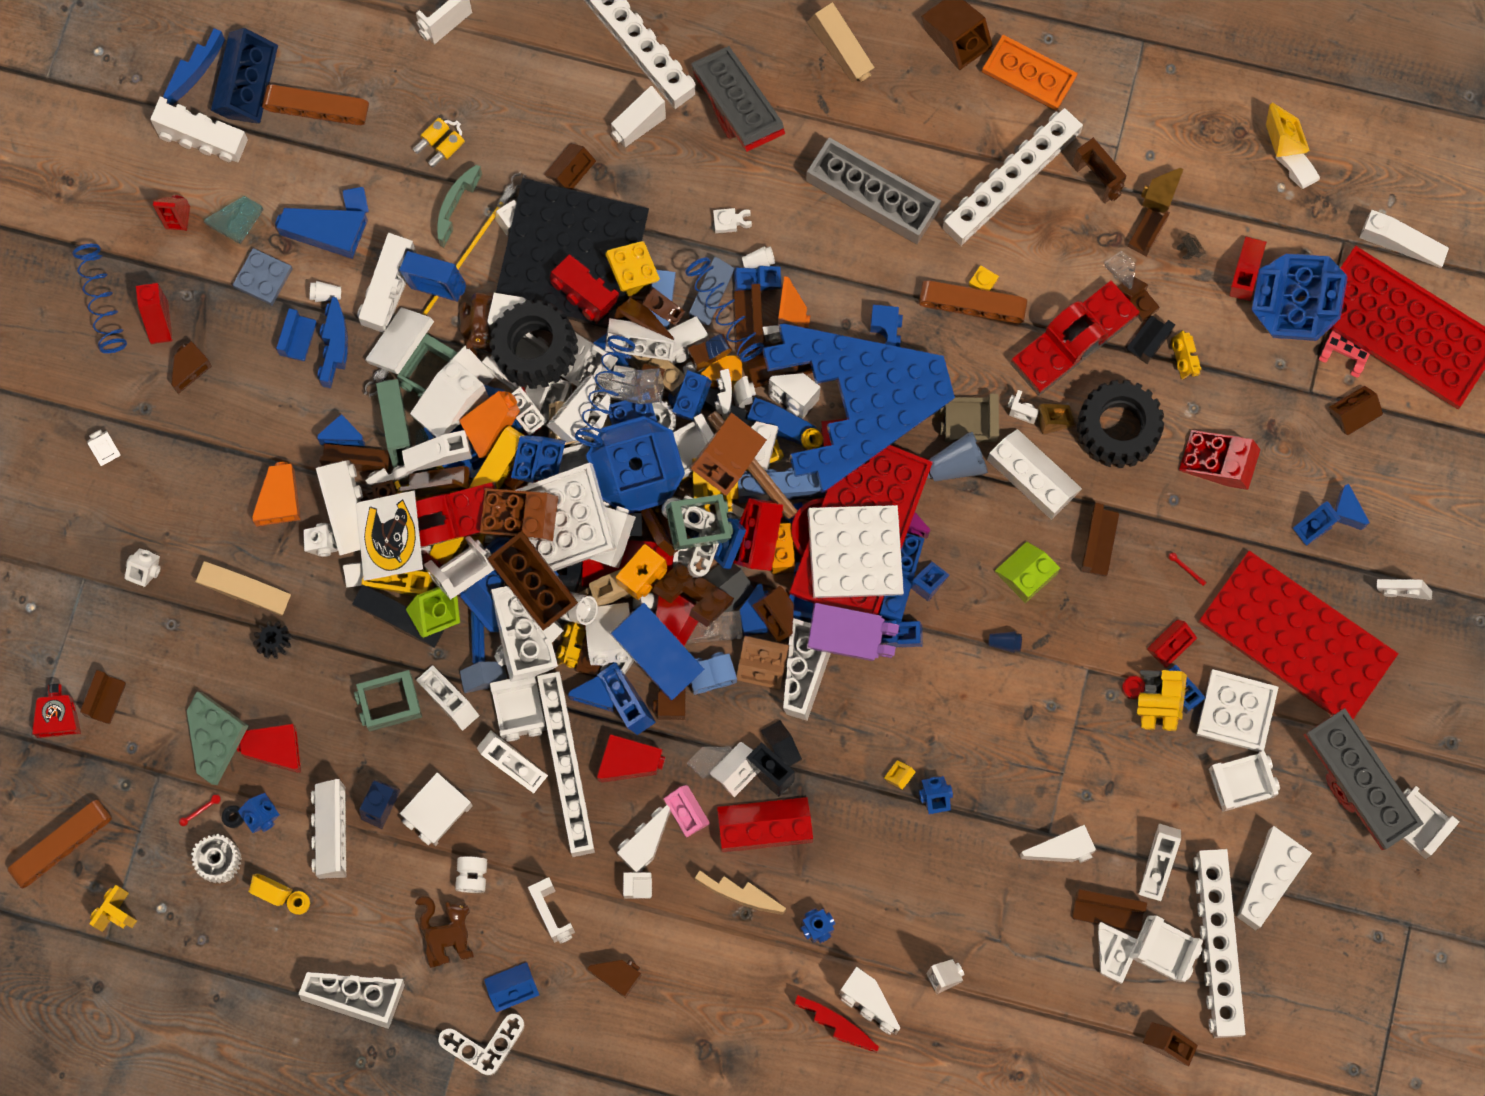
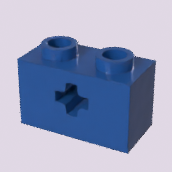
M687 370L672 412L676 416L694 422V417L701 413L712 381L706 376Z

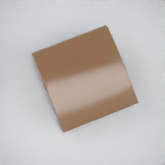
M745 636L738 665L737 680L780 690L789 645Z

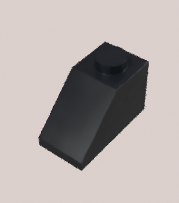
M762 742L746 757V760L760 780L778 797L794 783L795 771Z

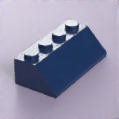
M246 28L229 32L211 111L227 119L259 124L263 114L262 104L266 86L270 83L278 45Z

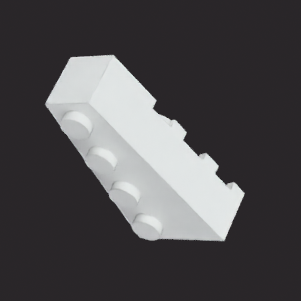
M1275 826L1268 830L1258 862L1251 876V881L1237 914V918L1255 931L1265 922L1312 854Z

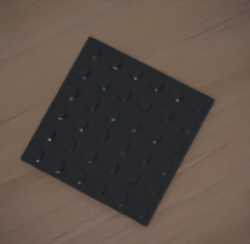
M522 178L496 293L523 297L526 300H532L534 303H537V300L545 301L547 305L552 303L557 306L558 310H562L570 320L608 328L609 318L614 319L617 308L626 302L629 296L626 291L620 290L605 253L614 248L642 241L649 208ZM569 254L590 270L589 274L594 279L601 278L605 282L603 284L605 288L611 292L614 289L619 292L615 307L598 323L588 320L578 305H572L568 301L567 295L562 290L558 291L551 284V272Z

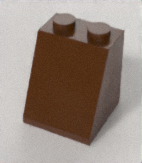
M943 0L921 16L925 31L959 70L993 47L986 18L965 0Z

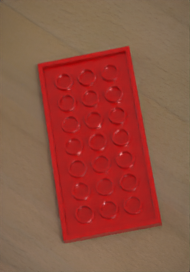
M1355 245L1340 267L1347 275V284L1341 318L1330 329L1459 410L1485 370V326Z
M890 445L828 489L821 508L898 505L900 548H902L933 462ZM810 539L807 542L788 593L813 604L819 603L874 615L878 614L884 596L813 598Z
M1250 550L1198 622L1330 715H1334L1345 708L1352 719L1355 718L1399 654Z

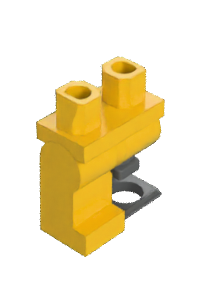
M1140 670V675L1144 677L1147 683L1145 685V692L1140 693L1138 698L1137 714L1141 716V728L1155 730L1157 718L1163 719V730L1176 731L1178 720H1182L1183 717L1182 711L1187 675L1182 671ZM1162 685V694H1158L1157 691H1159Z

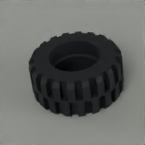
M526 300L523 305L517 303L513 305L514 308L512 310H505L503 312L504 317L502 319L499 317L495 322L497 328H493L491 331L490 348L493 359L507 379L512 383L516 382L520 387H525L527 384L530 389H537V385L545 388L552 381L554 383L560 381L559 377L562 374L566 376L570 371L569 365L573 366L576 361L574 355L578 354V346L576 344L578 339L565 313L562 310H558L556 305L552 303L547 305L542 300H537V303H534L532 300ZM535 330H545L553 334V340L549 349L541 356L533 359H523L516 356L517 344L527 333Z
M1111 380L1109 385L1103 383L1098 386L1097 390L1093 389L1089 393L1078 415L1077 432L1080 433L1078 437L1080 444H1085L1084 450L1087 454H1094L1093 459L1099 462L1101 459L1105 461V466L1111 467L1112 464H1116L1117 468H1124L1125 464H1128L1129 467L1135 466L1138 461L1143 462L1149 454H1152L1162 436L1164 413L1163 410H1159L1160 402L1158 399L1153 400L1151 398L1153 393L1149 389L1145 392L1141 389L1143 385L1136 383L1135 386L1131 385L1130 380H1123V383H1118V380ZM1114 407H1121L1131 411L1140 422V433L1136 438L1128 441L1111 438L1101 427L1100 417L1102 413Z

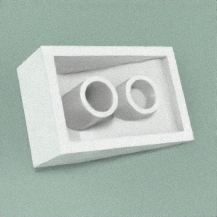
M453 359L437 373L410 414L431 434L439 437L449 434L460 424L459 420L482 404L489 396L484 384Z

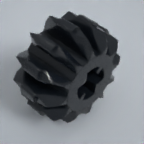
M267 621V628L259 625V629L262 632L254 633L257 640L253 642V645L258 647L257 652L259 654L264 653L266 659H269L271 654L274 659H278V652L286 655V651L283 648H291L288 640L292 639V635L287 633V626L281 627L279 621L274 626L271 621ZM272 636L276 639V642L273 644L269 640Z

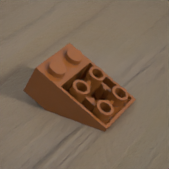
M731 412L692 462L690 468L727 496L767 439Z
M485 488L480 533L514 537L523 531L529 540L553 542L558 496L542 492Z

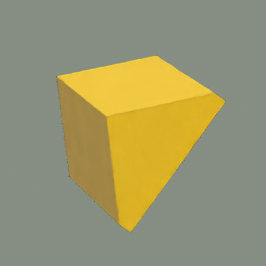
M1272 102L1269 105L1266 127L1276 157L1303 154L1310 151L1299 119Z

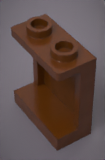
M1093 137L1076 150L1072 167L1078 172L1087 165L1106 187L1102 201L1104 203H1107L1109 200L1113 202L1121 196V190L1125 186L1124 182L1127 176Z

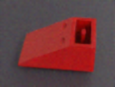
M1191 430L1179 471L1227 487L1248 490L1261 449L1253 439Z

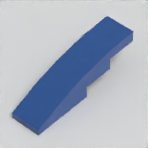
M213 29L206 46L197 44L189 62L180 60L163 95V98L167 99V104L172 106L204 75L225 42L222 31Z

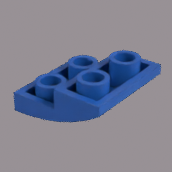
M650 394L609 405V411L613 413L609 415L611 425L642 416L657 422Z
M520 436L511 478L533 483L534 480L541 481L559 474L566 441L539 436Z

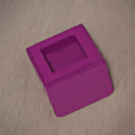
M915 512L908 532L927 539L930 528Z

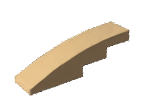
M205 561L195 581L235 600L239 599L280 616L283 615L291 594Z
M701 871L695 877V882L737 904L781 915L786 911L784 906L749 882L742 889L725 876L719 884Z

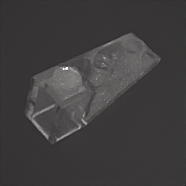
M660 368L620 372L625 375L624 378L612 373L599 374L597 377V382L604 389L619 394V396H614L607 392H598L600 395L608 394L612 398L637 404L662 402L664 384ZM596 383L597 390H602Z
M740 611L723 612L709 627L698 622L686 644L742 639Z

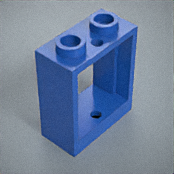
M407 251L399 271L409 287L458 302L460 295H463L465 292L466 282L456 265Z

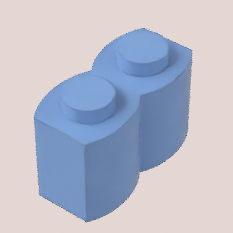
M718 652L711 655V659L708 660L696 659L705 670L690 683L693 695L737 683L730 654Z

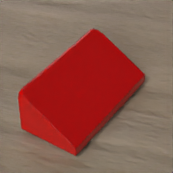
M1178 619L1147 650L1159 663L1167 668L1197 639V636L1185 621Z

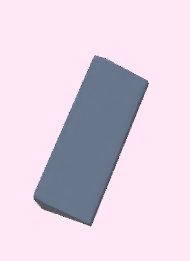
M714 257L710 265L714 266V268L707 272L700 290L712 289L724 282V285L717 288L708 298L707 304L710 307L719 306L735 270L731 265ZM711 291L698 292L689 312V318L692 319L697 316L700 323L710 326L717 310L710 309L705 305L706 298Z

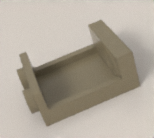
M990 394L989 398L955 397L954 400L940 409V414H944V422H940V435H944V442H955L969 432L974 433L977 442L998 441L999 394Z

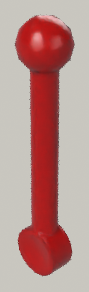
M1172 552L1169 554V560L1175 561L1202 586L1207 583L1179 560L1176 553Z
M213 795L211 801L188 817L181 818L179 824L186 826L188 821L213 804H219L221 802L220 796Z

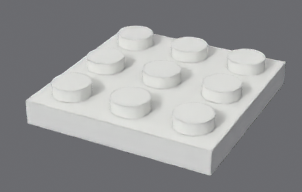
M1212 669L1196 735L1257 752L1264 751L1278 687Z

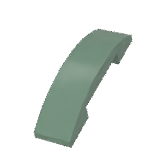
M475 165L459 177L450 188L442 203L438 217L437 233L439 244L443 248L454 230L449 219L463 192L468 190L473 193L482 176L481 166Z

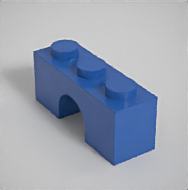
M873 305L870 332L879 333L885 337V344L900 347L901 335H897V327L902 328L903 315L899 314V307Z

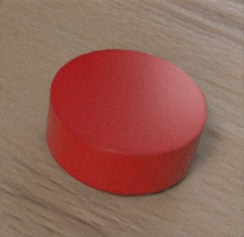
M1138 676L1126 678L1122 685L1123 694L1129 699H1138L1139 694L1145 692L1144 681Z

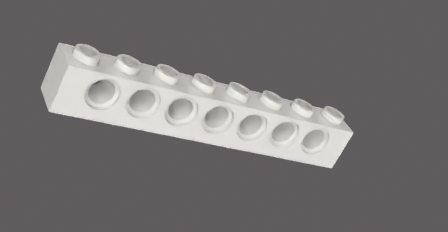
M584 0L674 109L695 95L696 84L690 75L686 76L683 73L682 66L676 59L672 60L665 45H660L656 41L654 32L650 28L646 29L642 18L630 10L627 0ZM607 1L613 2L612 5H604ZM618 17L626 18L624 21L616 20ZM632 32L639 33V35L635 37H632L629 34ZM644 48L652 49L650 52L642 51ZM658 63L665 64L662 68H658L655 65ZM670 79L678 80L677 83H670L668 81Z
M1065 108L1059 113L1056 111L1049 118V123L1045 127L1041 125L1034 132V137L1030 141L1025 140L1015 155L1010 154L1000 169L995 168L985 183H979L974 189V194L970 197H964L959 203L957 210L954 212L951 210L943 219V230L960 246L973 236L1081 133L1083 124ZM1058 131L1061 135L1055 136L1051 132ZM1044 145L1046 149L1040 150L1036 146ZM1029 159L1031 163L1024 164L1021 160ZM1014 173L1016 178H1009L1006 174ZM998 187L1001 189V192L996 193L991 188ZM983 201L986 203V206L980 207L976 202ZM967 215L971 220L964 221L961 216Z
M560 672L539 675L537 678L572 857L595 853Z
M1227 849L1199 851L1196 857L1193 858L1194 870L1198 871L1199 878L1195 882L1196 893L1200 894L1201 903H1198V915L1203 920V926H1200V937L1205 941V949H1202L1203 963H1207L1204 981L1205 986H1209L1210 994L1207 995L1206 1002L1208 1010L1211 1009L1212 1019H1209V1031L1213 1033L1214 1038L1242 1037L1245 1035L1228 852ZM1207 869H1213L1216 872V880H1210L1207 877ZM1209 892L1218 894V903H1213L1209 900ZM1212 915H1218L1221 918L1220 926L1212 924ZM1214 938H1220L1223 941V949L1214 947ZM1216 961H1222L1225 964L1226 970L1224 973L1216 970ZM1219 984H1224L1228 988L1227 996H1222L1218 993L1217 987ZM1221 1007H1225L1230 1011L1229 1019L1226 1020L1220 1016Z

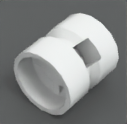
M570 591L578 604L560 619L582 625L592 623L598 612L595 598Z
M458 857L457 871L460 875L456 877L455 890L466 893H484L486 879L483 877V874L487 873V859ZM468 875H475V879L467 878Z

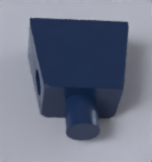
M374 780L360 807L361 820L383 829L401 790L382 781Z

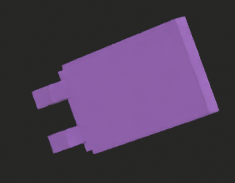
M815 603L807 649L874 661L879 656L892 658L895 655L896 647L880 645L882 634L896 636L899 625L884 623V619L879 615Z

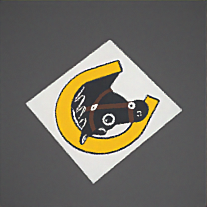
M415 490L356 503L364 581L422 570L423 564Z

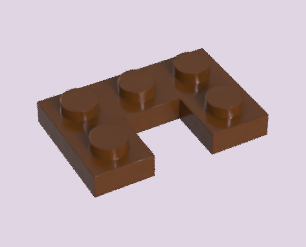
M678 563L653 588L654 593L669 603H672L682 592L698 601L691 609L689 616L706 627H709L732 605L734 600L732 596L706 579L691 576L687 567L681 563Z

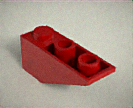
M1245 237L1233 278L1230 297L1251 301L1267 241Z

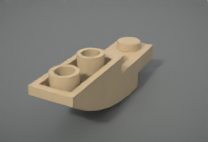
M630 355L632 357L631 360L641 370L644 363L665 369L663 387L673 396L680 391L685 374L670 361Z
M622 569L589 583V588L579 593L595 598L598 606L609 605L622 597H631L628 592L617 584L615 578Z

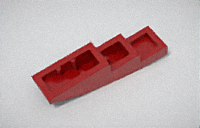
M797 995L794 1006L816 1013L814 1023L835 1029L833 1039L875 1053L878 1052L879 1046L847 1019L819 1003Z

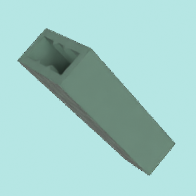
M398 379L385 380L376 383L387 448L393 468H396L399 465H405L402 451L411 448L412 442Z

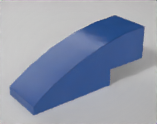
M896 620L884 621V623L899 625V630L896 636L882 634L880 645L923 647V632L920 621L901 623Z

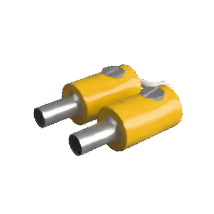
M438 117L420 135L422 140L413 148L414 152L419 154L427 145L432 147L449 130V126L446 124L449 123L450 125H457L456 128L459 134L453 131L436 148L437 154L428 163L434 168L442 159L448 160L465 143L461 137V124L458 121H443Z

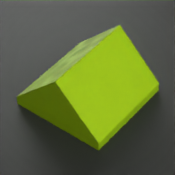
M439 587L417 595L406 608L407 613L423 638L460 623L457 596L450 600Z

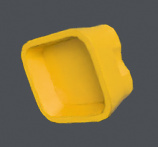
M253 874L248 890L250 894L276 906L283 905L293 891L291 888L261 874Z

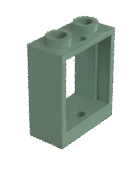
M428 334L424 336L397 375L400 387L407 392L414 391L419 394V399L426 389L409 378L429 350L447 362L458 353Z
M723 494L673 501L665 507L674 550L725 543L731 539L733 528L731 522H728L726 514L728 513V504L723 499ZM714 503L720 534L687 539L681 508Z
M409 670L356 684L358 691L354 692L357 705L361 704L363 713H359L362 726H367L369 731L422 717L412 675ZM403 681L410 710L372 720L365 691Z

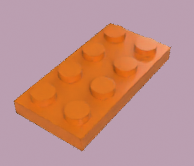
M1005 35L1001 36L982 69L984 74L1058 111L1078 75L1075 71Z

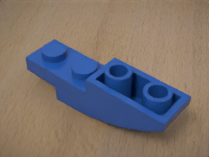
M332 297L331 304H327L325 316H327L326 323H323L320 328V336H322L324 344L329 346L324 348L323 358L325 361L324 365L319 367L317 377L320 379L322 387L330 389L336 368L345 370L348 355L347 326L337 297Z
M911 534L906 535L901 548L904 594L885 596L879 615L882 616L881 618L892 621L896 620L901 623L925 538Z

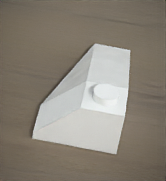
M509 586L491 589L510 682L533 678L556 668L558 665L552 643L546 638L540 626Z

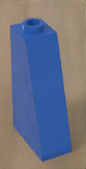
M284 208L282 215H278L275 226L281 236L353 259L368 219L366 213L362 211Z

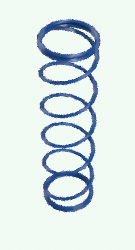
M84 244L75 248L72 254L75 258L84 260L77 270L79 275L89 279L83 286V292L88 296L95 297L88 304L89 312L100 315L93 323V328L99 333L106 334L99 341L98 347L102 353L118 352L127 346L125 339H111L100 345L106 336L121 333L123 329L101 332L95 328V323L100 318L117 314L118 311L113 310L105 314L91 311L90 304L95 299L110 296L113 292L91 295L85 291V286L89 281L104 278L108 274L102 273L94 277H87L80 273V267L86 261L97 260L103 257L102 255H97L101 250L98 244ZM85 248H98L96 251L89 254H75L76 252ZM117 342L124 343L123 345L117 348L102 349L104 346L108 344Z
M707 257L696 260L687 267L686 275H700L695 283L696 291H711L706 298L705 305L710 309L721 308L716 316V323L719 325L733 324L728 330L726 338L730 342L743 341L737 351L740 361L745 362L753 359L762 352L765 346L763 343L753 344L739 355L740 348L749 338L756 335V332L740 340L729 339L728 334L731 329L746 316L726 324L718 322L719 314L727 305L733 303L735 299L721 306H708V298L717 288L723 286L724 282L709 290L697 289L699 279L706 272L713 269L714 266L707 268L711 262ZM707 261L701 268L689 273L693 267ZM757 347H760V348H759L756 352H754L753 354H751V355H749V356H747V357H744V356H745L748 352H750L751 350H753V349H755V348H757Z
M612 335L608 337V345L614 352L606 353L601 358L603 366L608 371L599 372L595 375V382L602 390H595L589 393L588 399L595 409H588L582 413V419L589 427L581 428L575 433L577 441L590 447L602 446V439L593 433L581 430L591 429L605 434L606 431L594 428L584 419V414L587 411L595 410L608 415L613 414L611 411L600 409L593 404L590 399L591 394L594 392H607L611 395L619 396L617 392L604 389L597 382V376L602 373H612L619 377H625L624 374L612 371L603 363V358L606 355L618 354L624 358L631 359L630 355L619 353L613 348L624 352H631L636 347L631 340L623 336ZM610 339L622 340L630 344L632 348L616 345ZM578 435L589 436L591 438L596 439L600 443L588 442L580 438Z

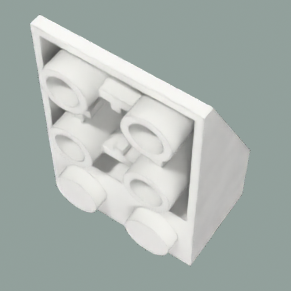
M576 333L578 339L576 343L578 354L574 355L576 361L573 366L569 365V373L566 376L563 374L561 376L578 387L587 376L608 371L603 366L601 358L609 352ZM612 354L606 355L603 358V363L612 370L618 358ZM609 373L598 375L597 382L601 386L604 384ZM596 383L595 390H600L601 388Z
M856 967L840 990L841 1001L851 1008L853 1006L861 1010L860 1015L867 1020H876L880 1023L879 1028L888 1035H891V1033L896 1035L900 1030V1026L875 979Z

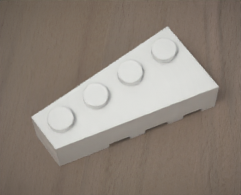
M163 97L159 98L150 119L160 139L166 142H178L187 149H191V147L199 149L205 155H217L226 162H239L248 141L244 131L220 121H216L214 124L206 115L198 113L195 116L182 105L177 104L176 107L167 104V99Z
M391 233L387 234L372 281L366 290L364 304L360 305L357 313L362 326L382 333L389 326L407 283L399 269L407 251L416 253L413 241Z
M793 618V634L789 638L783 708L786 715L808 721L831 653L807 649L811 623Z
M307 972L299 996L302 1001L389 1029L405 985L403 979L366 978L353 975L338 976L337 974Z

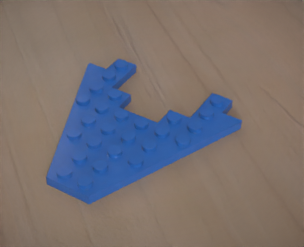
M788 324L779 325L783 344L766 347L762 350L767 371L810 363L816 384L833 380L838 382L847 420L827 425L831 446L790 454L794 476L799 477L816 473L821 493L830 489L955 398L946 362L942 355Z

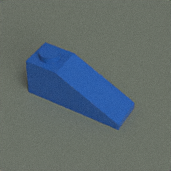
M756 397L747 417V420L778 426L777 436L802 445V433L806 429L817 428L781 407Z
M616 662L597 674L629 730L638 735L656 723L646 704Z

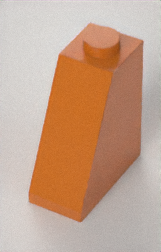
M496 392L459 420L479 458L488 457L507 426H512L520 412L517 400L510 392Z
M278 462L275 463V466L268 468L252 516L256 527L301 520L295 469L291 463Z

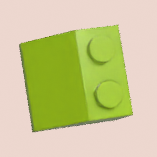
M1026 542L995 570V573L1026 604L1058 574L1060 567L1044 551Z

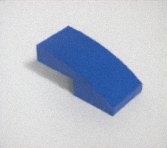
M759 266L757 269L736 268L734 270L735 291L751 290V284H760L761 291L781 289L782 287L781 267Z

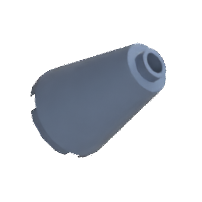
M973 432L967 433L929 459L933 463L928 479L933 478L935 482L988 473L986 463L980 448L976 444L977 440Z

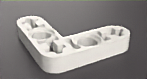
M670 498L663 504L662 513L667 519L668 517L665 507L670 502L680 501V499ZM696 506L685 508L686 511L683 514L684 525L699 532L698 537H704V534L708 535L712 527L709 524L712 522H716V527L719 528L717 515ZM689 512L697 513L699 516L698 523L694 524L688 520ZM716 529L712 535L720 534V529ZM712 544V549L708 553L702 551L701 546L694 547L687 566L691 576L700 578L707 574L719 544ZM704 557L705 559L701 563V567L704 569L697 572L694 564H697L700 558Z
M517 1014L508 1015L485 1049L453 1029H445L440 1033L439 1044L443 1049L487 1076L493 1075L498 1071L523 1032L524 1021ZM518 1019L520 1027L518 1030L514 1028L511 1031L510 1035L514 1036L512 1040L507 1035L501 1034L503 1029L506 1032L509 1030V1020L514 1021ZM451 1033L454 1034L453 1039L460 1043L461 1039L465 1040L459 1046L457 1053L454 1052L457 1048L451 1043L447 1046L445 1045L446 1040L443 1039L445 1035L450 1036ZM499 1038H504L508 1042V1046L504 1051H497L495 1049V1041ZM468 1045L475 1048V1055L470 1059L464 1058L462 1054L463 1048ZM491 1049L495 1054L501 1056L500 1060H498L495 1057L492 1061L494 1068H488L487 1071L483 1070L485 1066L484 1064H482V1062L484 1060H490L492 1054H488V1052Z

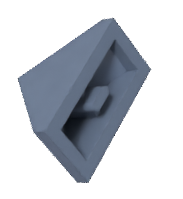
M478 662L460 671L464 693L491 688L490 683L508 679L505 665L500 666L497 662Z

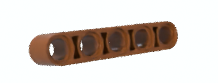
M278 85L266 86L262 108L270 112L360 126L365 125L369 102L361 98Z
M923 281L919 305L926 308L999 321L1023 323L1027 299L1015 295L941 282Z
M94 800L15 861L8 868V872L21 889L26 888L112 820L111 815L99 800Z

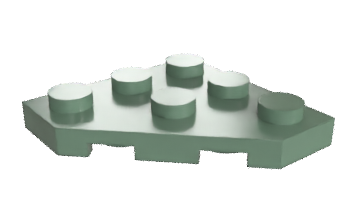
M196 692L187 709L196 773L212 785H218L248 725L203 692Z

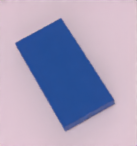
M645 603L638 606L610 633L670 700H673L705 670Z

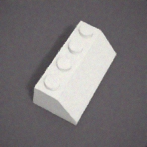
M1018 429L1006 436L989 453L987 461L1051 520L1082 490L1076 482Z
M350 460L316 468L339 555L361 550L356 503L361 502L360 499L363 498L361 487L359 485L356 486L354 477H357V472L354 464H350Z
M340 779L315 784V791L311 792L312 805L315 804V813L311 815L312 827H315V836H312V850H316V859H312V872L316 873L319 879L346 877V787Z

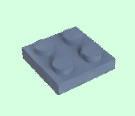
M253 248L234 281L233 287L273 306L293 268L291 265Z

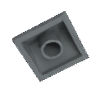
M734 563L731 569L723 568L719 564L703 577L734 598L732 605L719 616L721 620L745 602L754 591L753 586L742 569Z

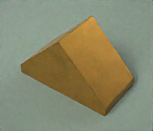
M1044 403L1039 405L1037 418L1042 435L1075 426L1069 405Z

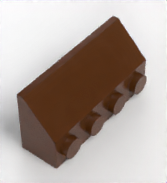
M523 531L519 532L487 558L543 631L578 604L574 596Z

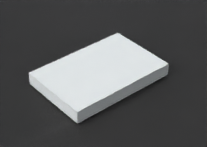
M401 307L365 360L373 366L399 374L434 321L431 317Z

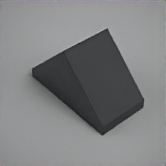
M781 720L761 730L770 750L789 767L802 760L792 735Z

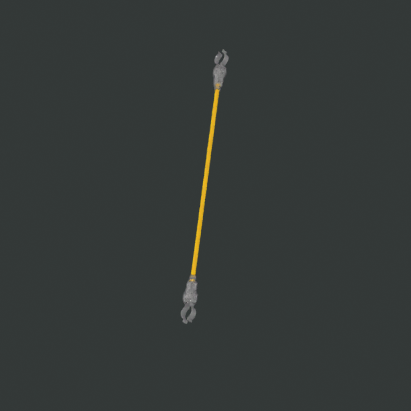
M521 173L513 175L511 181L515 177L520 176ZM512 182V184L505 187L503 195L496 206L497 208L457 263V269L460 268L496 216V211L508 204L516 196L517 188H520L521 185L514 187ZM438 296L433 297L422 315H427L439 298ZM382 368L377 370L373 375L374 381L368 382L365 390L370 384L385 381L390 371ZM376 391L373 394H369V397L371 398V396H375L378 392Z

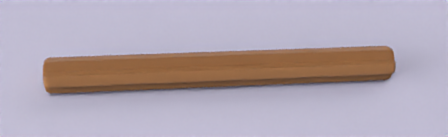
M716 411L707 418L716 431L725 421ZM754 458L747 469L774 502L784 505L782 513L786 518H792L797 513V510Z

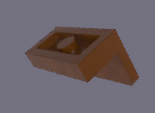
M571 143L544 175L549 179L555 180L561 187L572 190L594 165L596 160L584 146Z
M1148 208L1127 247L1147 257L1170 212L1166 211L1164 215H1161Z
M1366 386L1329 406L1330 414L1340 420L1346 435H1350L1383 415L1377 393Z
M96 670L80 713L85 717L110 724L126 683L108 676L105 672Z

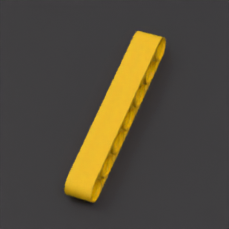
M507 426L469 488L495 482L497 489H500L514 466L519 438L525 435L513 427ZM467 536L435 544L431 549L430 557L442 565L446 564L461 554L467 544L465 539Z

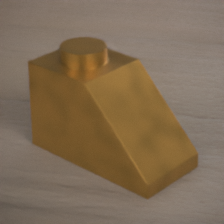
M1178 168L1153 178L1150 186L1145 185L1141 195L1144 198L1142 206L1165 214L1170 207L1184 169Z

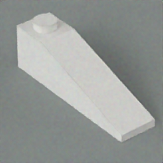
M1371 210L1359 237L1442 268L1449 250L1445 245L1395 218Z

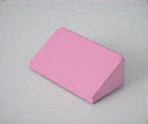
M687 785L679 787L663 798L686 837L691 836L710 824Z

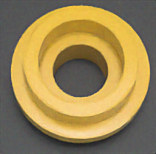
M809 428L802 433L801 442L807 450H812L821 446L823 437L817 429ZM809 436L813 439L812 443L809 441Z
M294 892L287 899V907L293 914H304L310 907V899L304 892ZM296 899L302 900L301 906L296 907L294 905Z

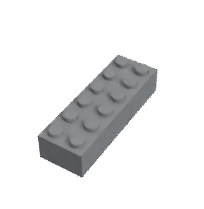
M830 137L809 167L806 175V182L917 245L940 209L941 200Z

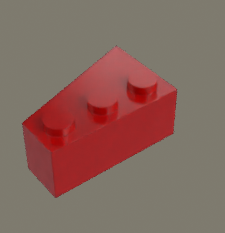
M569 254L551 272V284L558 291L562 290L572 305H578L588 320L598 323L615 307L619 292L615 289L611 292L603 286L605 282L601 278L594 279L589 274L590 270Z
M749 498L739 521L746 529V532L734 559V564L749 569L772 570L783 514V504Z

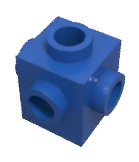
M944 776L922 780L923 789L919 790L921 803L926 804L928 814L950 811V798H953L951 784H946Z
M266 793L249 799L238 810L252 833L260 830L263 832L269 830L275 825L274 821L280 815Z
M815 908L805 914L806 918L802 921L803 926L801 930L807 940L810 938L813 943L817 941L823 943L832 937L831 933L834 932L833 925H835V921L830 912L825 913L823 909L818 911ZM817 920L823 923L820 929L814 926V922Z

